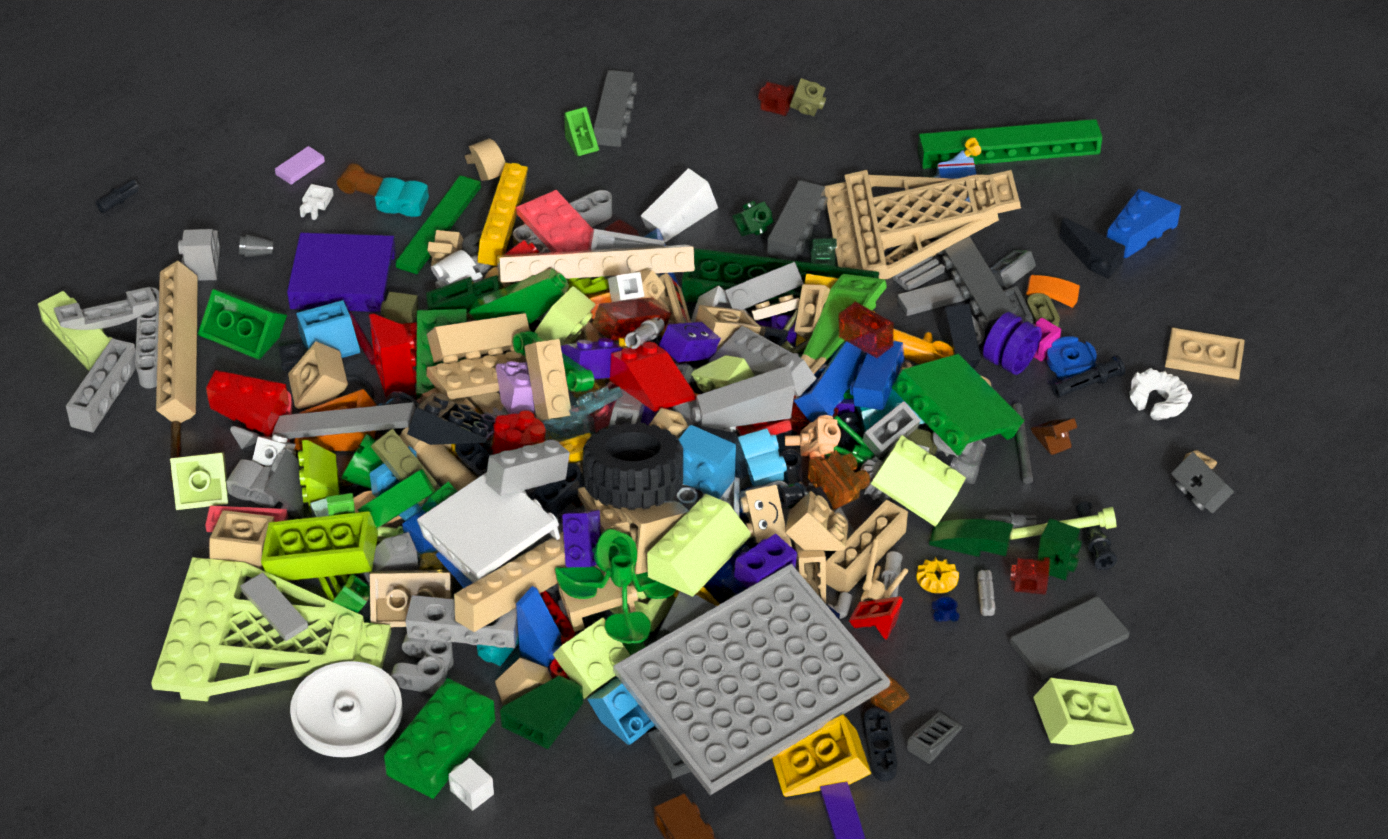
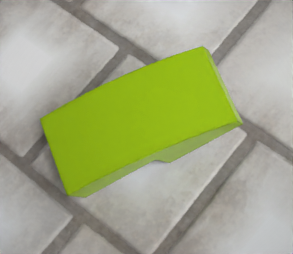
M604 276L593 280L591 277L568 280V290L574 286L584 295L609 290L608 279H605Z

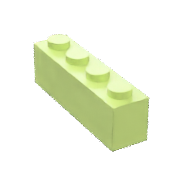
M64 291L38 303L42 321L90 371L112 338L107 337L103 329L76 330L60 327L54 313V308L77 303L73 297L70 298Z

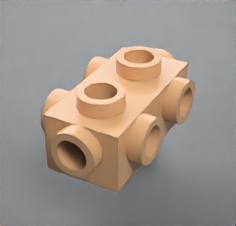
M829 415L819 416L818 419L800 431V435L785 436V446L800 445L801 456H809L811 460L825 459V454L834 453V447L840 441L841 434L837 426V420Z

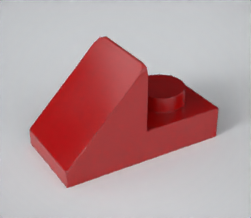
M901 596L859 602L849 622L854 628L875 626L883 638L887 640L897 622L903 599Z

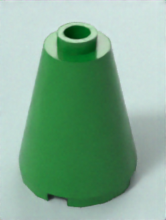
M366 434L341 479L371 488L370 473L384 464L371 448V445L376 442L373 437Z

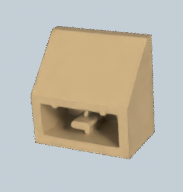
M810 491L789 510L785 533L804 550L842 551L846 548L847 520L840 513H835L831 510L827 501L822 496H816Z

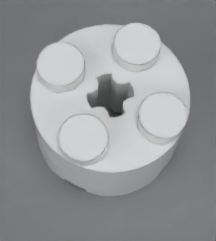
M463 250L454 252L431 266V270L438 280L435 282L437 289L471 277L474 283L484 279L480 272L476 274L473 266L476 264Z

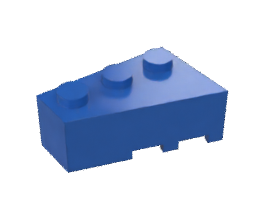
M1138 189L1109 227L1107 238L1125 245L1124 258H1127L1147 246V242L1151 239L1161 237L1162 233L1167 229L1177 227L1181 206Z

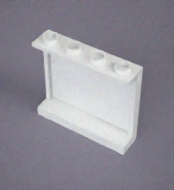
M487 472L417 519L423 537L473 583L487 576L545 534L550 533L556 540L560 539L557 529L559 523L552 513L547 514L536 499L531 500L525 490L503 496L498 495L486 484Z

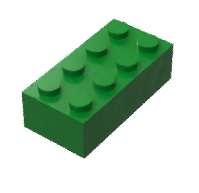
M466 309L417 310V400L422 394L435 388L434 384L427 377V367L443 363V361L434 363L427 333L435 327L467 322ZM460 358L457 362H460L461 360H464L466 358Z
M447 678L384 755L387 776L434 799L449 780V773H451L452 769L465 760L495 722L494 700Z

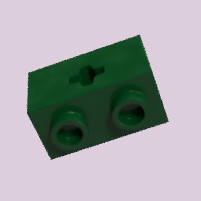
M1050 518L1041 535L1036 571L1066 581L1070 571L1075 572L1079 562V557L1076 556L1082 544V540L1078 539L1080 528Z

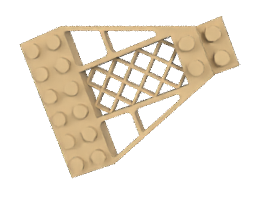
M864 170L846 174V182L825 186V196L828 197L827 207L838 267L880 272L879 279H889L999 220L997 213L1021 208L1012 170L991 175H972L959 179L868 175V171ZM874 186L905 188V191L873 198L871 188ZM945 201L952 203L948 208L942 206ZM922 207L928 208L925 213L919 211ZM958 207L964 208L962 213L956 212L955 210ZM899 212L905 213L902 218L896 216ZM935 212L941 213L939 218H935L932 215ZM877 217L882 218L879 223ZM912 217L918 219L915 224L909 222ZM889 222L895 224L892 228L886 227ZM944 236L923 248L921 247L923 240ZM909 243L917 244L918 251L891 265H887L885 249Z

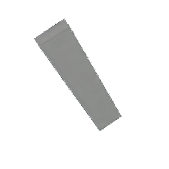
M414 403L282 415L279 416L272 435L276 434L292 439L410 427L416 406Z

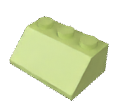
M901 435L888 452L871 484L936 526L958 494L966 477Z

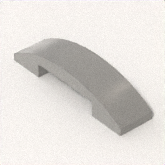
M150 287L126 292L127 300L86 309H80L79 304L74 303L55 307L54 313L60 327L76 330H93L112 327L133 320L154 308L157 302Z

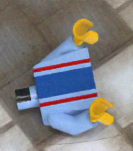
M975 138L968 139L965 143L966 151L962 150L953 159L939 163L936 176L925 177L959 179L977 175L974 160L970 158V155L977 156L981 153V147L978 145Z

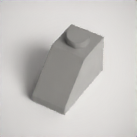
M409 532L383 539L376 547L372 572L419 570L417 551ZM371 572L364 573L368 585H370Z

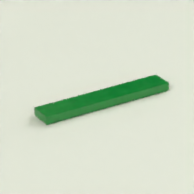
M459 176L397 259L396 268L414 274L419 273L431 256L428 252L429 242H435L436 230L450 231L480 190V181Z

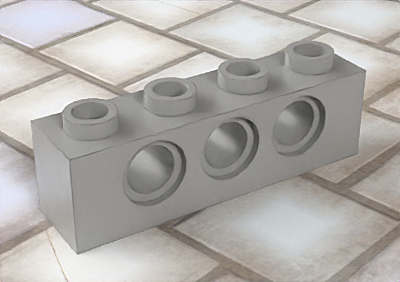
M113 338L110 340L66 405L71 427L89 432L95 431L136 369V350L133 343Z
M412 595L405 620L408 638L418 640L427 639L468 643L471 645H488L499 648H515L518 636L516 608L473 632L455 621V599Z

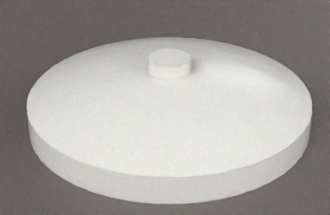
M356 661L338 662L314 671L298 686L290 706L292 725L298 738L310 749L333 757H352L378 748L394 734L401 721L403 711L401 693L393 678L374 665Z

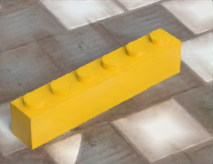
M505 163L480 238L477 263L498 266L497 255L505 254L517 217L516 207L520 206L524 195L528 167L517 163Z

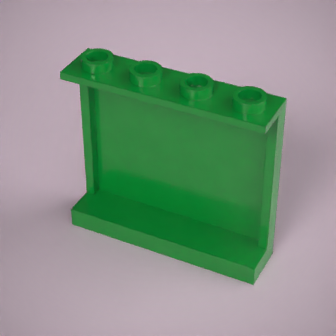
M959 354L903 369L892 386V389L957 456L961 455L967 444L987 437L1001 434L1006 440L1012 439L1024 422V419Z

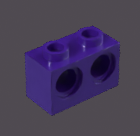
M775 533L768 539L761 540L757 546L748 552H743L737 557L734 577L746 588H750L790 564L796 569L797 552Z

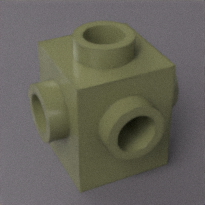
M801 78L789 107L799 110L803 114L815 116L817 109L822 110L826 101V97L823 96L825 87L820 86L816 82H810Z

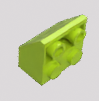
M302 440L303 451H298L299 466H304V468L299 470L301 486L306 485V487H302L303 503L308 502L311 513L310 503L325 499L328 496L340 495L336 454L309 440Z

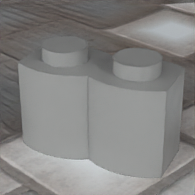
M240 460L226 481L228 493L238 499L251 500L258 505L274 508L278 500L264 492L270 478L268 474L272 467H263L254 460Z

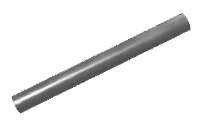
M1014 404L1012 408L1024 419L1022 404ZM1024 421L1016 436L1023 483L1030 484L1033 482Z

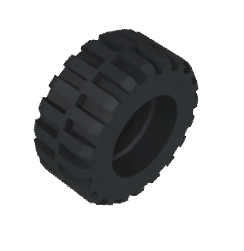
M630 422L624 423V425H610L608 429L602 428L596 434L594 433L583 447L584 487L596 501L599 500L601 504L606 506L612 505L613 508L621 509L622 507L628 508V510H635V508L649 509L653 505L656 507L660 506L665 501L673 499L682 488L683 446L670 431L662 430L659 426L653 424L648 426L646 423L631 424Z

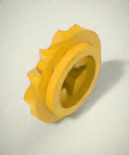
M935 557L933 561L925 559L923 565L918 566L916 578L923 589L931 593L940 594L949 592L956 587L959 572L956 571L955 564H948L947 559L938 561ZM935 571H939L941 575L940 580L934 574Z

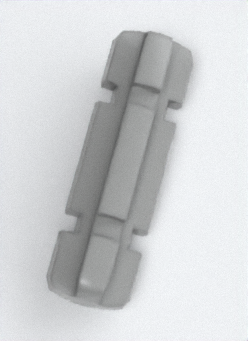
M980 570L977 576L979 601L981 604L980 611L983 616H993L996 608L992 573L990 570Z

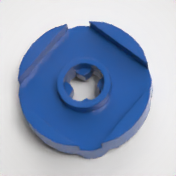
M1062 337L1055 340L1047 352V364L1056 373L1057 378L1061 380L1091 369L1093 364L1096 363L1097 358L1095 348L1087 341L1085 344L1078 342L1076 337Z

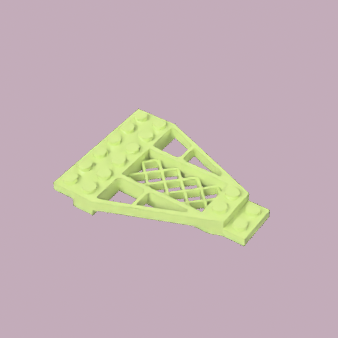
M192 557L151 683L154 690L180 692L181 699L208 701L211 695L309 676L322 667L338 662H363L382 669L391 635V626L364 623L363 615L245 562ZM264 573L281 593L284 592L315 606L292 605L307 623L312 625L291 639L284 640L276 645L272 639L278 637L279 633L275 629L266 633L263 627L270 623L249 600H239L242 593L240 585L245 583L246 576L254 578ZM247 619L250 625L239 630L236 625ZM326 627L329 633L319 638L315 633ZM231 628L234 634L228 637ZM257 631L261 636L250 642L246 637ZM310 636L313 642L302 647L299 642ZM240 640L244 644L242 647L231 646ZM265 643L271 647L268 650L257 649ZM291 646H294L297 649L296 652L284 651ZM318 648L323 651L322 655L310 654ZM220 663L251 666L249 675L214 682ZM259 667L280 668L258 673Z

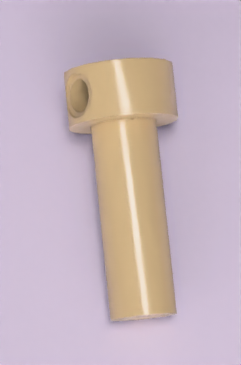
M409 427L405 428L399 435L407 447L410 446L416 451L419 462L441 486L449 482L457 491H460L478 478L450 452L451 444L429 445L407 435Z

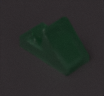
M837 238L810 240L811 263L835 266Z

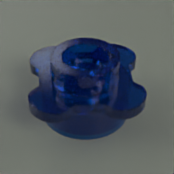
M941 597L933 601L932 608L935 611L933 619L937 622L949 620L955 622L959 620L960 614L957 613V601L950 597Z

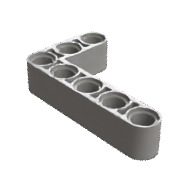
M606 190L595 191L569 203L591 227L612 217V195ZM526 224L517 227L513 231L514 247L525 240L527 244L532 242L539 253L551 252Z

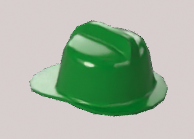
M607 529L600 536L596 546L592 548L595 563L604 572H606L607 568H611L612 558L619 554L630 556L633 559V565H636L637 547L632 537L614 529Z

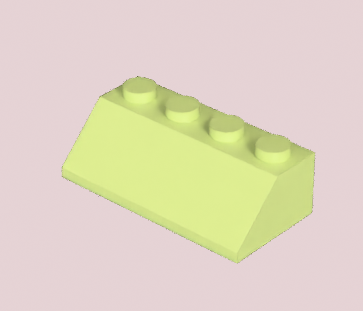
M705 494L647 553L648 577L690 596H694L751 537V532L729 503Z

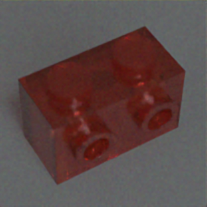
M854 302L839 313L840 338L875 358H878L893 347V322L857 302Z

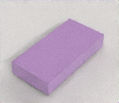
M308 146L276 167L275 173L289 184H293L324 163V156Z

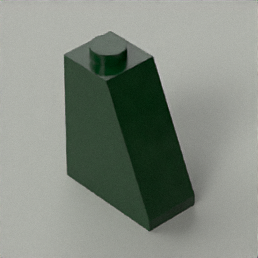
M557 676L504 705L500 710L501 727L549 749L582 706L583 687L574 680Z

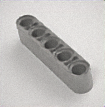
M150 287L157 305L145 314L137 317L135 365L139 383L144 388H154L157 386L159 291L153 287Z

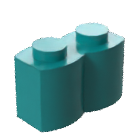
M385 178L375 196L377 210L384 213H401L410 217L421 216L429 198L428 186L418 181L405 182L397 178Z

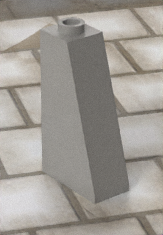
M789 366L697 395L696 406L692 407L694 422H698L699 426L722 429L790 419L795 383Z

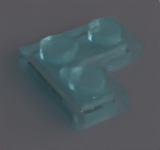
M608 386L594 391L595 395L591 391L579 396V400L576 401L577 403L572 405L569 410L572 419L588 415L622 397L623 393L620 387L609 390Z

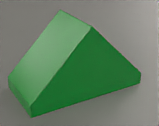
M351 574L332 602L358 613L370 597V585L354 574Z

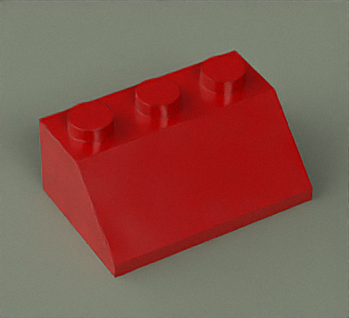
M370 314L369 320L375 367L385 398L393 391L414 395L417 373L412 368L416 366L414 353L411 352V349H414L412 335H407L404 325L376 314Z

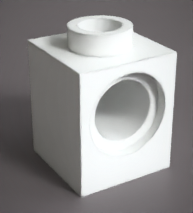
M470 758L463 764L455 766L451 773H449L450 791L472 811L494 795L492 777Z

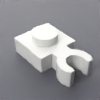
M311 184L302 198L303 204L300 206L301 217L311 212L312 220H315L318 217V209L325 210L332 199L333 189Z

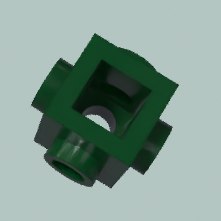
M754 200L742 205V211L732 215L741 237L752 233L755 236L768 230L766 226L774 223L772 212L765 201L757 204Z

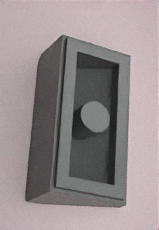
M1013 250L989 269L1001 287L1009 288L1036 266L1031 251Z

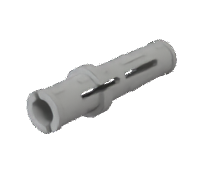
M658 317L641 323V327L627 334L625 337L626 345L628 347L632 345L631 349H636L644 342L655 339L658 333L664 330V321L662 319L657 321Z

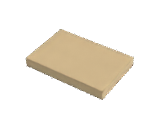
M1172 328L1165 367L1239 380L1245 340Z

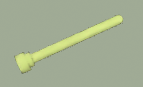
M1113 507L1103 508L1101 512H1098V515L1060 521L1077 528L1096 525L1106 529L1116 528ZM1047 523L1013 529L1011 540L1042 535Z

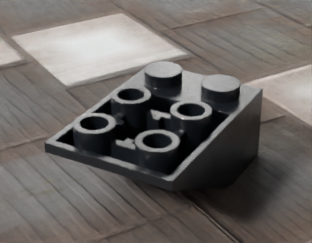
M432 393L416 408L407 435L429 445L486 443L493 436L495 418L488 414L477 413L466 404H457L444 394Z

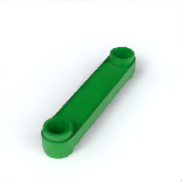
M524 331L513 336L512 344L516 353H521L526 357L524 346L545 340L540 338L536 332ZM562 353L568 389L575 392H584L592 389L594 386L592 371L585 369Z

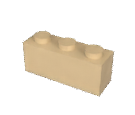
M560 340L542 341L524 346L536 418L540 421L571 416L572 411Z

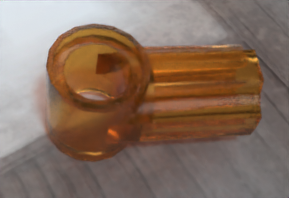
M349 164L337 180V185L340 190L347 194H352L356 190L376 196L385 178L365 173L364 169L357 164Z

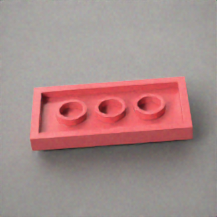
M557 190L516 207L517 215L551 252L588 250L590 234L593 228Z

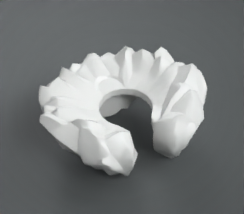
M1152 368L1141 374L1135 373L1132 379L1131 391H1129L1130 400L1139 411L1145 409L1149 393L1152 390H1157L1158 394L1167 399L1164 402L1154 404L1150 412L1151 418L1158 421L1179 415L1187 408L1192 397L1187 385L1180 381L1178 376L1167 374L1166 371L1158 372Z

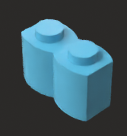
M766 428L738 437L753 487L784 480V472L787 471L783 456L778 457L776 452L779 447L774 434L770 435Z

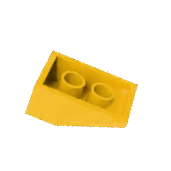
M844 714L829 721L819 730L772 757L782 793L785 797L820 791V786L846 781H848L849 785L871 774L858 732Z

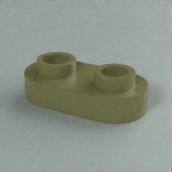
M1042 293L1030 295L1027 307L1033 317L1034 325H1036L1040 318H1044L1059 327L1060 317L1050 297Z

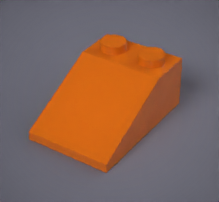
M362 389L302 411L300 414L376 406V404L367 392ZM376 431L295 438V450H303L302 440H309L328 451H354L361 444L366 434L375 439Z

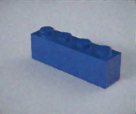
M851 335L814 374L816 377L815 381L800 396H796L793 400L810 423L818 419L819 416H832L834 414V408L844 399V393L851 387L852 381L857 376L859 365L864 363L865 353Z

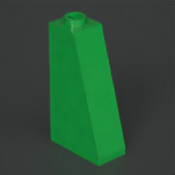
M551 268L476 299L469 313L477 321L526 313L527 321L530 325L567 292L569 284L561 273H557Z

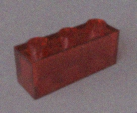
M653 297L599 304L592 326L606 338L619 340V338H625L627 334L641 327L640 325L644 321L658 317L657 321L660 319L664 321L665 330L671 312Z

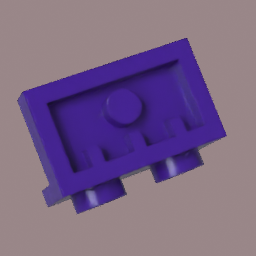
M600 510L563 514L566 567H592L597 565L592 548L596 546L601 536Z

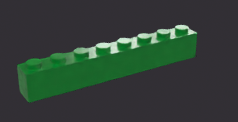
M1096 119L919 134L918 155L922 169L937 168L939 163L953 159L962 150L966 151L965 143L970 138H975L981 147L979 155H970L975 165L1100 154L1102 134Z

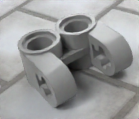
M406 634L402 650L409 656L423 659L420 660L418 665L397 663L394 665L391 677L399 688L435 694L446 681L448 670L453 666L452 643L427 639L418 640L408 638Z

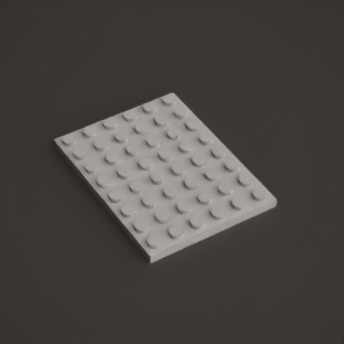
M792 564L613 666L615 675L709 795L722 789L890 685L889 678Z

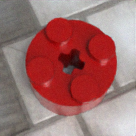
M530 411L497 416L494 424L491 454L495 455L503 451H511L527 445L545 442L546 428L544 424L535 418L534 413Z

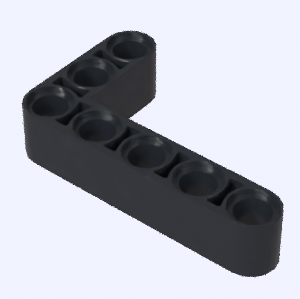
M479 443L455 445V452L461 462L478 478L487 472V468H484L488 466L491 454ZM569 463L565 480L539 486L533 493L527 489L525 492L531 500L536 499L547 514L552 513L557 517L578 498V489L584 487L583 473L578 465Z

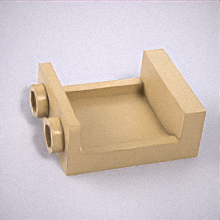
M597 565L592 566L599 569L603 574V577H605L606 572L600 569ZM611 577L605 587L602 589L597 588L596 596L589 599L573 598L567 595L558 584L560 597L574 632L584 629L582 617L622 605V587L614 585ZM628 585L627 603L629 611L632 613L636 612L634 602L638 601V596L634 585Z

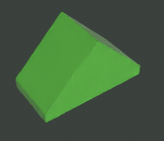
M587 107L564 113L565 138L577 157L599 151Z

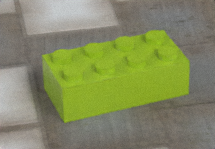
M370 511L269 522L261 563L265 572L285 581L372 572L378 531Z

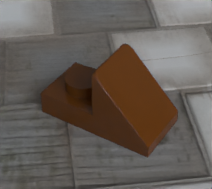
M1075 418L1053 419L1032 427L1031 431L1048 453L1054 455L1072 447L1069 431L1077 428Z

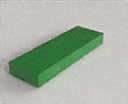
M422 469L357 510L359 512L370 511L375 526L378 529L436 491Z

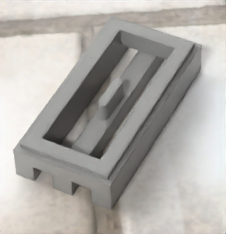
M932 256L893 276V280L909 292L944 273L945 266L943 264L938 265L939 261L937 259L932 260Z

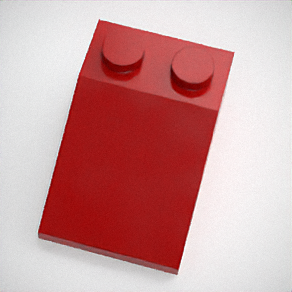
M645 342L636 349L623 348L622 351L611 353L610 381L655 412L661 408L665 409L696 400V394L668 352L656 343Z

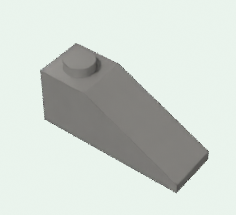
M795 262L727 289L725 292L732 309L745 310L802 286L804 283Z

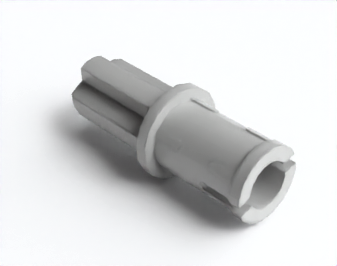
M889 552L886 555L885 570L881 576L885 590L889 588L901 573L903 556L898 552ZM899 585L892 592L890 598L898 596Z

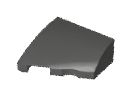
M285 449L274 461L268 474L270 478L264 492L283 503L281 509H287L289 515L296 519H303L304 504L299 476L301 467L297 458L289 450Z

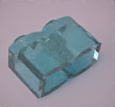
M573 415L566 419L558 418L542 421L546 428L545 441L556 440L561 442L590 433L591 436L594 433L596 434L594 418L591 415Z

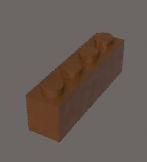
M685 794L654 807V823L664 839H715L709 823L703 822L697 805L694 802H690Z

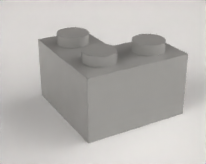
M212 229L184 230L183 239L178 242L179 254L184 256L182 257V264L198 276V281L217 280L220 256L218 231H213Z

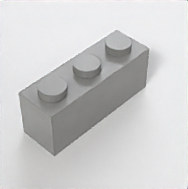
M547 440L543 443L527 445L523 448L491 455L488 461L486 484L498 495L503 496L565 480L570 452L556 440Z

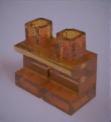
M836 450L828 459L823 461L819 457L809 460L808 478L816 488L822 487L833 506V510L858 499L860 490L869 486L870 475L866 470L854 473L853 470L857 469V461L852 453L841 456Z

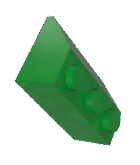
M213 289L197 335L256 359H261L280 338L287 315L231 292Z

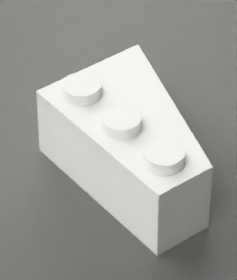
M688 168L641 215L646 229L652 232L658 228L664 241L667 242L716 210L718 206L708 181Z

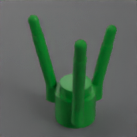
M835 416L834 419L837 420V423L860 446L855 444L851 451L835 446L834 450L838 453L834 452L825 455L850 463L855 467H861L864 462L873 458L874 453L853 429L838 416Z

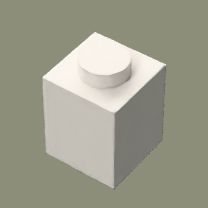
M640 272L608 278L612 303L644 297Z

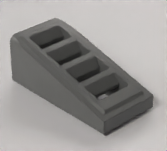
M939 712L908 739L907 750L930 764L960 732L962 726ZM941 722L942 724H944L945 726L949 727L950 729H949V730L946 729L945 727L941 726L939 723ZM936 728V729H938L939 731H941V732L944 733V734L941 735L940 733H938V732L935 731L934 729ZM931 734L932 736H934L935 738H937V740L933 739L932 737H930V736H928V735Z

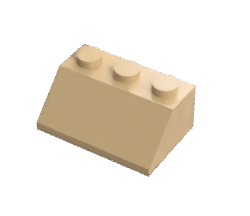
M449 570L371 572V623L390 625L391 627H406L405 620L412 595L453 599V575Z

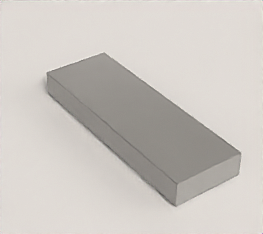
M953 280L901 293L897 296V301L907 316L961 302L965 299L960 291L961 285H956Z
M264 573L240 585L243 594L285 641L308 628L307 621Z

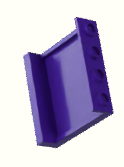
M300 233L287 291L290 309L310 310L343 300L348 311L381 312V304L385 298L391 260L395 259L396 255L394 236Z

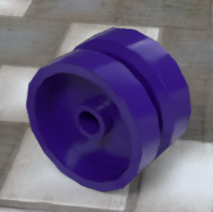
M1011 312L1003 314L994 324L986 339L983 351L984 359L995 365L1002 364L1003 369L1012 374H1020L1029 365L1038 350L1042 336L1041 328L1028 321L1023 323L1021 317Z

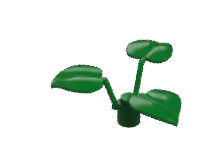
M619 554L612 558L611 568L606 569L605 577L595 567H556L555 569L556 579L560 588L573 598H593L597 594V588H604L610 577L614 585L622 587L623 614L609 616L605 621V631L610 638L627 644L643 642L647 639L651 630L650 620L644 613L632 612L628 614L627 586L632 581L637 592L643 591L645 596L651 599L668 598L676 591L672 587L649 578L648 572L635 574L633 559L625 554Z

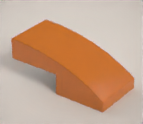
M1031 275L1028 280L1026 295L1042 293L1049 296L1050 299L1052 298L1073 308L1078 300L1080 286L1055 277Z

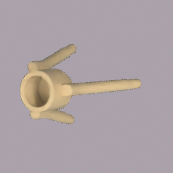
M877 538L873 541L866 580L863 585L864 591L861 596L862 602L890 598L892 592L908 573V569L904 568L889 588L885 590V585L878 581L881 571L880 566L876 567L873 575L879 543Z

